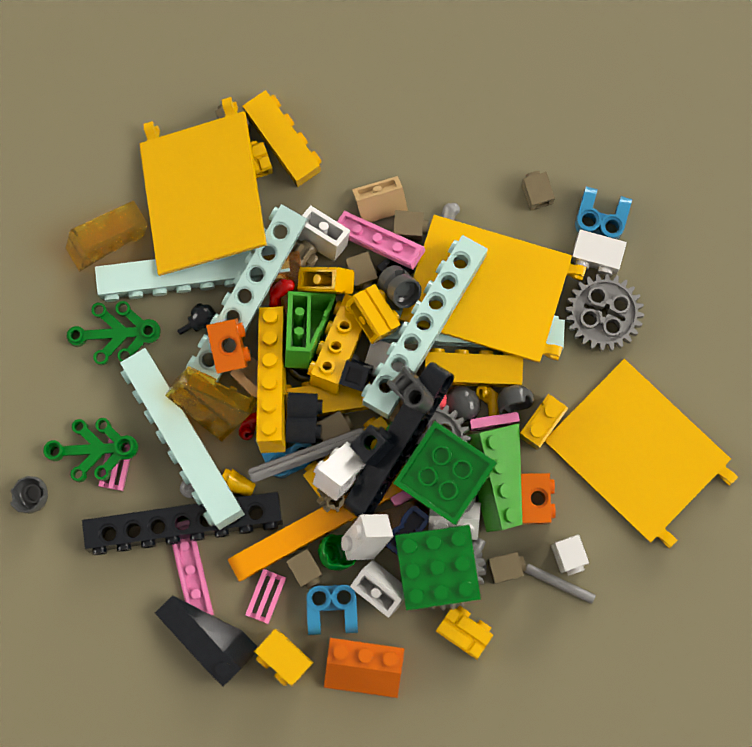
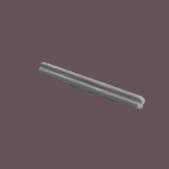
M355 429L252 467L248 470L252 482H257L328 456L336 447L340 448L346 442L351 444L363 432V429Z

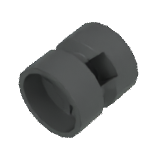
M390 266L383 270L379 276V288L385 292L386 296L396 306L408 308L419 300L421 296L419 282L402 267Z

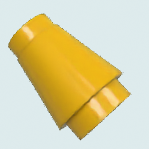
M225 468L222 474L232 493L243 496L252 495L256 486L255 483L233 468L231 470Z

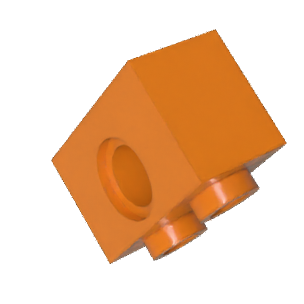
M237 318L206 325L217 374L248 367V361H251L248 346L244 347L242 337H246L243 323H239ZM227 338L233 339L236 343V348L233 352H228L224 348V341Z
M550 473L521 474L523 525L550 524L551 518L556 516L555 504H551V494L555 493L554 479H550ZM533 493H540L543 496L544 502L542 505L537 506L532 503L531 495Z

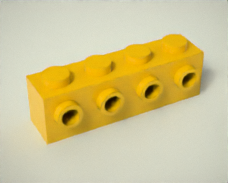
M345 294L342 302L337 301L333 312L336 317L334 321L329 320L325 330L327 338L325 341H320L316 354L319 355L316 362L312 360L307 372L308 375H311L309 385L337 395L341 385L339 381L346 360L353 357L363 333V329L346 304L352 297L348 294Z

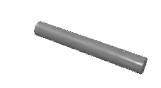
M528 564L527 570L524 571V573L592 604L595 599V594L531 564Z

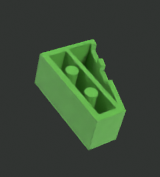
M288 291L284 367L309 369L318 345L325 334L327 324L333 316L337 294Z

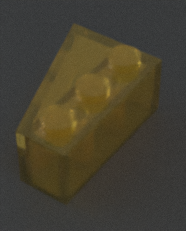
M133 200L71 229L65 248L80 272L127 243L141 239L145 235L148 223Z
M190 366L174 380L165 395L220 441H223L251 414L257 403L256 397L251 396L249 398L237 392V388L233 386L225 387L217 383L215 378Z

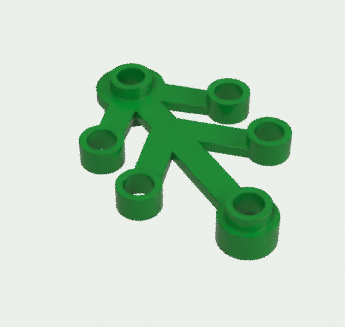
M120 301L116 304V312L120 316H126L136 326L126 328L107 311L103 303L97 302L91 308L92 314L97 318H101L112 329L84 330L79 326H74L68 330L67 340L73 346L80 347L87 340L112 339L102 350L96 351L93 355V359L98 365H105L108 363L109 357L126 338L136 337L128 348H123L118 352L117 356L120 362L123 361L121 355L124 352H128L132 356L144 343L157 341L161 334L159 324L152 319L143 320L131 310L130 305L126 301ZM122 305L127 306V311L124 313L119 312V308ZM97 307H103L101 314L95 313ZM146 327L153 329L151 334H144ZM74 332H80L78 339L72 338ZM99 354H105L104 361L99 362L97 360Z
M99 418L95 423L96 429L100 433L106 434L114 442L104 444L88 429V424L85 421L77 419L72 423V430L76 434L81 435L90 444L63 446L58 441L51 440L45 444L43 453L51 461H59L63 456L89 455L79 466L71 470V478L78 483L86 480L87 472L104 454H112L103 465L96 467L94 475L98 480L107 481L111 476L110 471L122 459L129 460L137 454V441L132 436L119 435L112 428L109 420ZM103 422H106V428L100 429V425ZM82 423L83 429L77 431V426ZM129 444V451L124 452L123 447ZM59 448L58 455L53 456L54 449ZM105 469V476L99 477V472ZM78 471H82L80 478L75 477Z

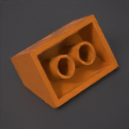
M330 638L324 688L398 698L405 648Z

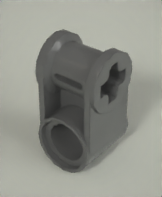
M404 365L402 371L393 380L389 379L387 381L388 386L408 407L418 412H427L433 406L432 394L408 366ZM422 394L421 401L416 404V397Z

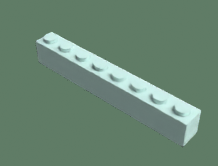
M268 246L263 250V257L269 261L275 257L276 253L273 247ZM251 250L161 276L157 273L156 259L96 266L97 293L101 299H105V302H115L119 300V297L129 296V299H139L143 297V294L153 293V296H163L167 294V291L174 290L177 293H187L191 291V288L200 287L201 290H211L215 288V285L223 284L224 287H235L236 285L233 284V281L238 272H244L248 264L245 260ZM289 255L275 281L291 276ZM254 268L251 272L252 279L256 282L263 279L264 273L262 269Z
M146 348L120 362L124 369L120 372L127 384L132 382L136 389L132 392L139 404L144 403L147 410L144 411V414L150 424L155 422L159 428L156 431L158 438L162 444L167 442L171 449L167 452L174 464L179 463L183 469L179 473L186 485L191 483L195 491L191 494L197 504L201 505L203 503L207 510L203 514L210 526L215 524L221 530L244 516L245 514Z

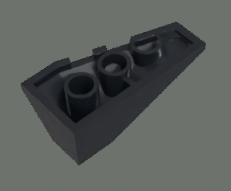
M174 595L155 612L160 620L222 687L243 668L258 648L241 629L229 625Z

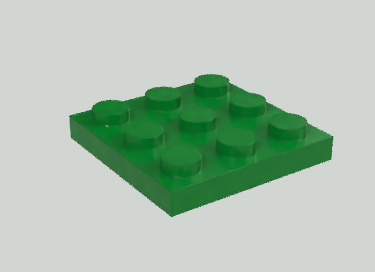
M434 421L393 484L452 524L457 525L497 465V462Z
M470 525L395 535L406 610L481 600Z

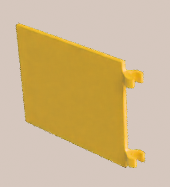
M231 97L222 99L225 117L159 137V127L154 126L153 121L143 124L147 141L141 142L139 145L157 273L159 276L267 246L246 113L244 111L237 113V103L232 102Z
M433 215L424 243L425 252L417 264L413 277L421 286L420 302L426 296L423 292L429 281L432 280L434 282L438 276L436 270L442 260L447 261L450 253H448V250L454 240L459 241L461 236L464 235L488 249L486 258L442 329L441 334L540 363L542 355L553 360H559L563 347L547 344V337L566 276L569 275L573 279L582 281L586 267L570 264L572 255ZM463 260L454 262L455 267L459 269L467 266ZM450 280L442 282V286L446 289H451L455 286ZM437 300L429 303V306L435 310L443 306ZM415 304L411 307L403 308L400 317L401 322L411 321L414 316L411 311ZM420 321L417 323V326L428 329L430 324L426 321Z
M625 359L611 371L544 441L650 543L658 537L668 548L672 547L678 540L665 528L716 475H719L728 486L738 478L733 471L726 467L731 458Z

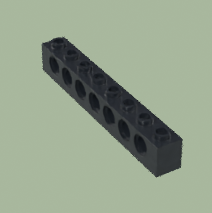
M278 492L237 497L236 500L245 515L221 530L215 524L209 527L202 526V519L205 517L203 513L207 512L203 503L201 505L195 503L82 520L85 550L89 553L92 552V555L96 556L107 554V550L117 549V552H126L132 550V546L141 545V548L156 547V543L166 542V545L181 543L180 539L190 538V541H201L208 535L222 538L229 536V532L239 531V534H249L254 532L253 529L262 527L264 531L278 529V525H283L280 496ZM256 508L263 510V515L260 519L254 520L250 518L252 510ZM182 519H188L190 522L186 530H178L177 528L178 522ZM160 522L164 523V531L160 534H155L153 532L154 526ZM134 526H139L141 529L140 534L134 538L130 537V529ZM115 530V538L111 541H105L106 532Z

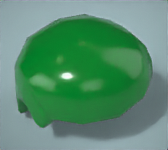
M330 534L320 542L317 550L321 563L329 570L342 571L356 562V560H347L345 551H343L341 546V540L344 535Z

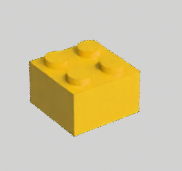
M274 629L254 651L258 654L256 660L266 669L271 666L277 672L274 677L284 686L288 683L293 686L314 663L278 629Z

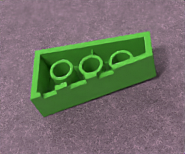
M519 423L467 435L471 437V440L467 443L497 462V465L478 492L486 532L500 531L523 525Z

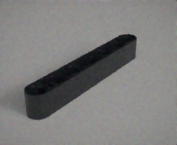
M434 362L429 363L419 377L421 383L433 396L434 402L431 409L427 412H418L403 403L387 430L392 436L390 440L395 447L375 467L366 464L346 497L344 508L355 516L372 515L451 387L454 375ZM422 394L416 397V404L421 401Z

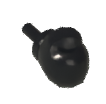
M199 303L195 305L191 310V316L187 317L190 323L178 329V333L182 335L192 328L196 332L206 328V325L210 324L216 314L215 310L209 304L203 305Z

